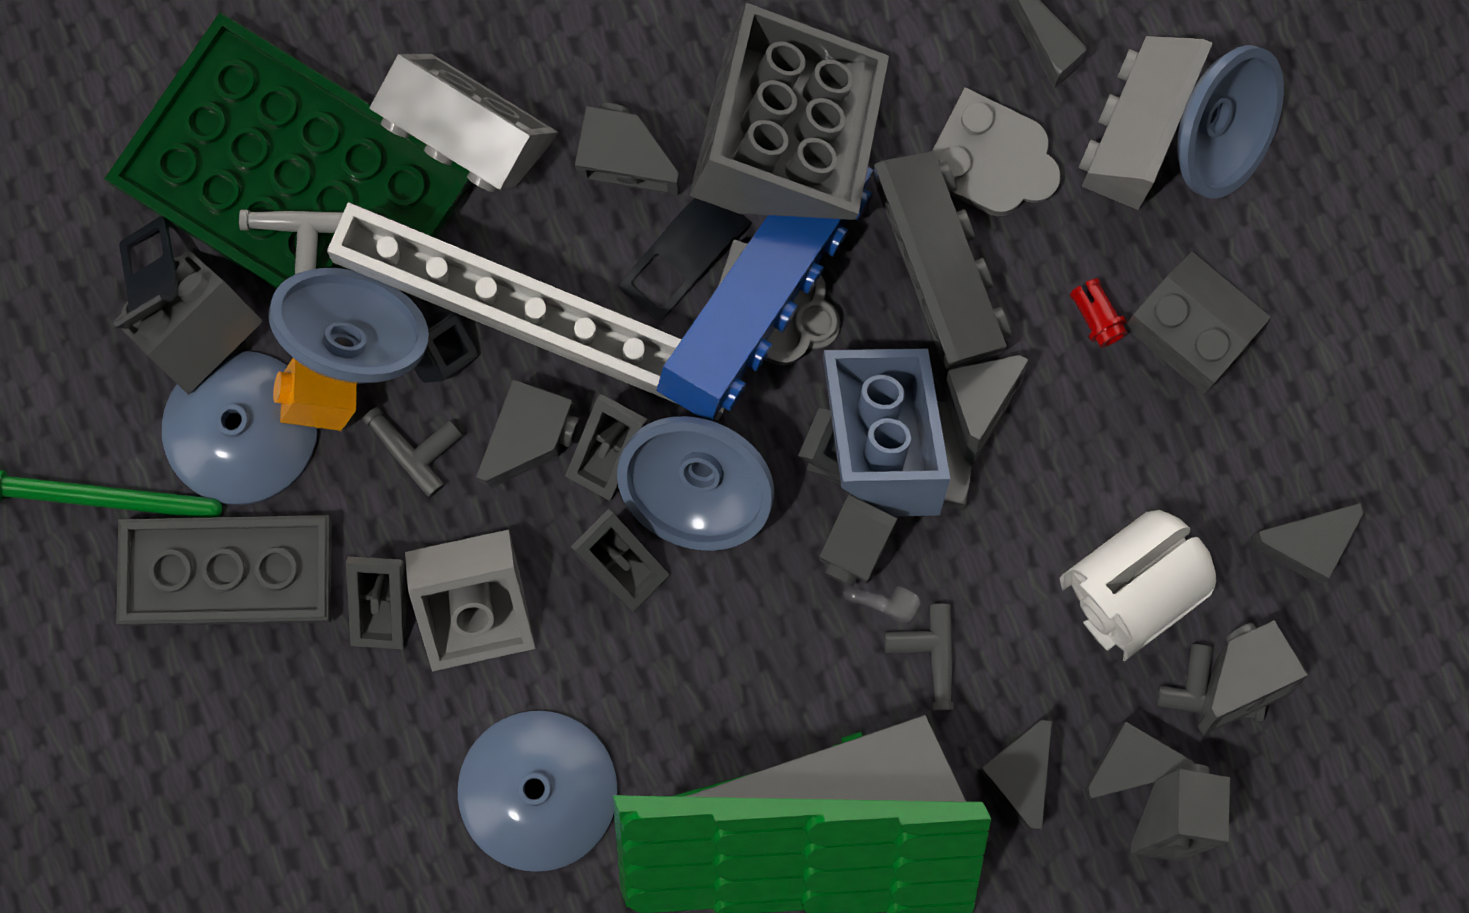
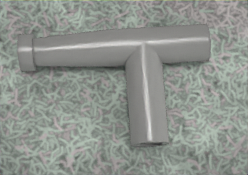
M240 210L239 227L240 230L247 231L250 228L297 232L295 274L303 271L316 269L318 233H335L343 212H250V210Z

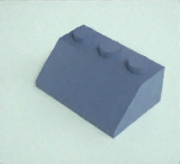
M928 349L824 350L823 362L841 488L863 502L893 517L940 515L950 483V473Z

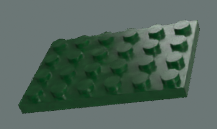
M220 12L104 178L115 189L155 214L164 217L171 224L275 289L286 279L295 275L297 232L250 228L249 231L240 230V210H250V212L309 211L344 213L349 202L435 238L472 184L467 178L470 171L454 161L451 165H447L432 158L424 151L427 144L411 134L409 138H403L387 130L381 125L383 117L369 109L370 104ZM318 233L316 269H348L333 263L327 252L334 233Z

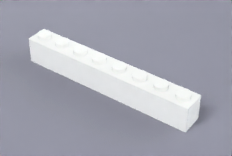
M349 202L347 203L327 250L333 263L672 401L656 390L663 366L682 339ZM723 407L715 417L716 420L720 419L724 411Z

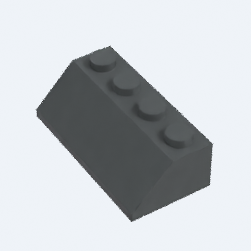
M929 151L888 159L874 164L875 186L945 372L1004 352L1007 347L1004 338L1012 336L1002 307L992 309L986 293L987 289L993 287L992 279L984 259L980 258L974 261L967 241L975 239V235L966 211L956 212L949 193L956 191L957 188L947 161L938 164L934 152Z

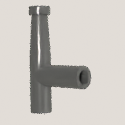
M379 407L370 410L363 417L362 421L367 426L372 427L393 457L428 498L434 496L445 484L429 467V464L459 440L462 434L448 421L414 449L382 416L383 412Z
M931 604L930 631L885 632V653L931 652L935 702H932L933 711L954 710V702H951V604Z
M1191 644L1186 689L1159 685L1157 691L1159 698L1156 699L1157 707L1196 713L1202 712L1207 694L1213 647ZM1266 706L1242 718H1251L1254 722L1262 723Z

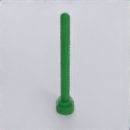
M0 470V502L5 497L197 518H218L223 510L221 502L214 498L8 476L5 470Z

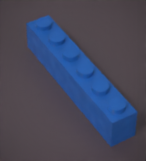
M870 167L867 168L859 214L856 220L860 219L873 196V193L867 190L874 171ZM768 215L663 366L656 391L702 419L709 421L715 419L722 407L731 411L745 389L746 383L741 381L748 368L757 372L768 356L773 344L767 340L774 329L782 333L785 331L799 306L793 301L800 291L809 294L820 278L824 267L819 265V262L825 253L834 257L849 232L844 227L848 219Z

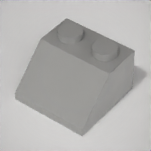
M509 529L405 552L408 592L432 672L535 649L519 566Z

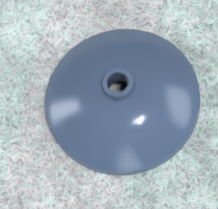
M1245 45L1228 52L1207 69L1190 94L1180 120L1177 154L1182 176L1187 186L1193 192L1212 199L1222 198L1231 194L1250 178L1267 153L1279 123L1284 96L1282 70L1277 58L1270 51L1254 45Z
M319 268L295 274L286 279L276 289L269 308L270 327L279 344L306 368L338 381L368 384L398 378L418 365L428 343L429 332L426 320L417 305L407 295L397 288L353 270Z
M234 351L189 395L179 385L175 386L164 409L162 442L172 469L183 483L194 492L206 498L217 499L222 504H254L280 494L290 487L304 472L315 450L318 428L280 423L281 403L274 402L273 389L277 373L279 371L284 372L287 368L286 364L258 352ZM233 413L241 414L242 421L240 426L234 430L226 429V418Z
M669 417L647 424L629 439L617 466L619 491L632 515L655 535L685 548L714 551L732 548L748 541L766 523L774 501L773 479L760 453L738 433L706 419Z
M528 711L500 720L488 728L475 741L461 767L458 781V803L467 831L486 854L496 861L515 869L533 872L549 871L576 862L599 843L614 815L613 795H617V779L609 753L597 736L587 727L559 713ZM533 779L541 780L545 786L544 794L536 800L529 799L525 793L526 784Z

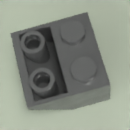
M187 249L181 256L174 258L178 280V294L174 300L129 328L121 329L189 395L263 320L218 275ZM128 301L126 302V304L124 305V307H123V309H122V314H121L120 316H118V317L114 320V322H115L116 320L120 319L121 317L125 316L126 314H128V312H129V304H128Z

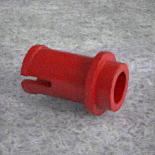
M1094 278L1085 282L1088 291L1094 299L1093 303L1089 301L1081 285L1072 290L1069 296L1074 300L1091 330L1088 336L1090 341H1097L1100 348H1105L1127 335L1128 332L1124 326L1127 323V319L1125 316H1118L1103 290L1100 280Z

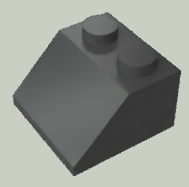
M1191 251L1139 307L1125 328L1200 392L1205 394L1268 322L1271 316Z

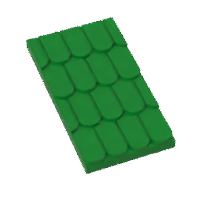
M926 715L686 797L613 795L620 890L626 907H630L639 913L713 909L715 913H770L804 910L806 913H973L974 902L976 901L984 859L983 855L985 854L988 838L987 830H989L991 818L983 802H966Z

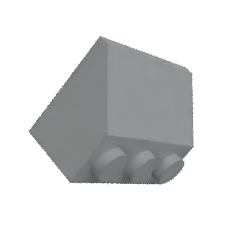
M1146 36L1139 52L1129 49L1117 78L1126 81L1120 97L1112 94L1109 95L1098 123L1107 126L1101 142L1098 143L1090 140L1078 167L1087 171L1082 187L1139 210L1155 181L1183 115L1186 103L1213 44L1212 42L1195 38Z
M398 54L369 108L383 117L381 125L387 130L403 138H409L410 134L427 144L424 151L429 156L447 165H451L453 161L470 171L467 178L471 182L490 192H495L496 188L499 190L514 188L547 150L558 134L553 128L433 54Z

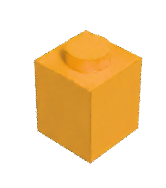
M292 358L285 371L277 373L274 383V402L281 403L280 423L342 431L356 411L357 383H348L322 376Z

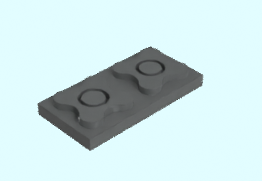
M329 515L118 519L116 624L119 626L331 622L332 518Z

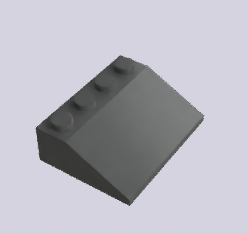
M746 2L726 40L689 196L739 214L855 220L859 214L889 56Z

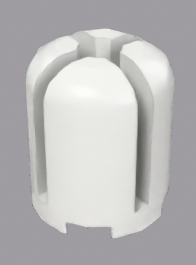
M1161 510L1145 512L1059 578L1063 591L1072 585L1080 600L1081 608L1088 618L1083 623L1107 651L1114 645L1124 651L1123 661H1126L1208 599L1215 588L1216 572L1208 549L1198 537H1193L1186 541L1185 536L1190 533V527L1180 518Z

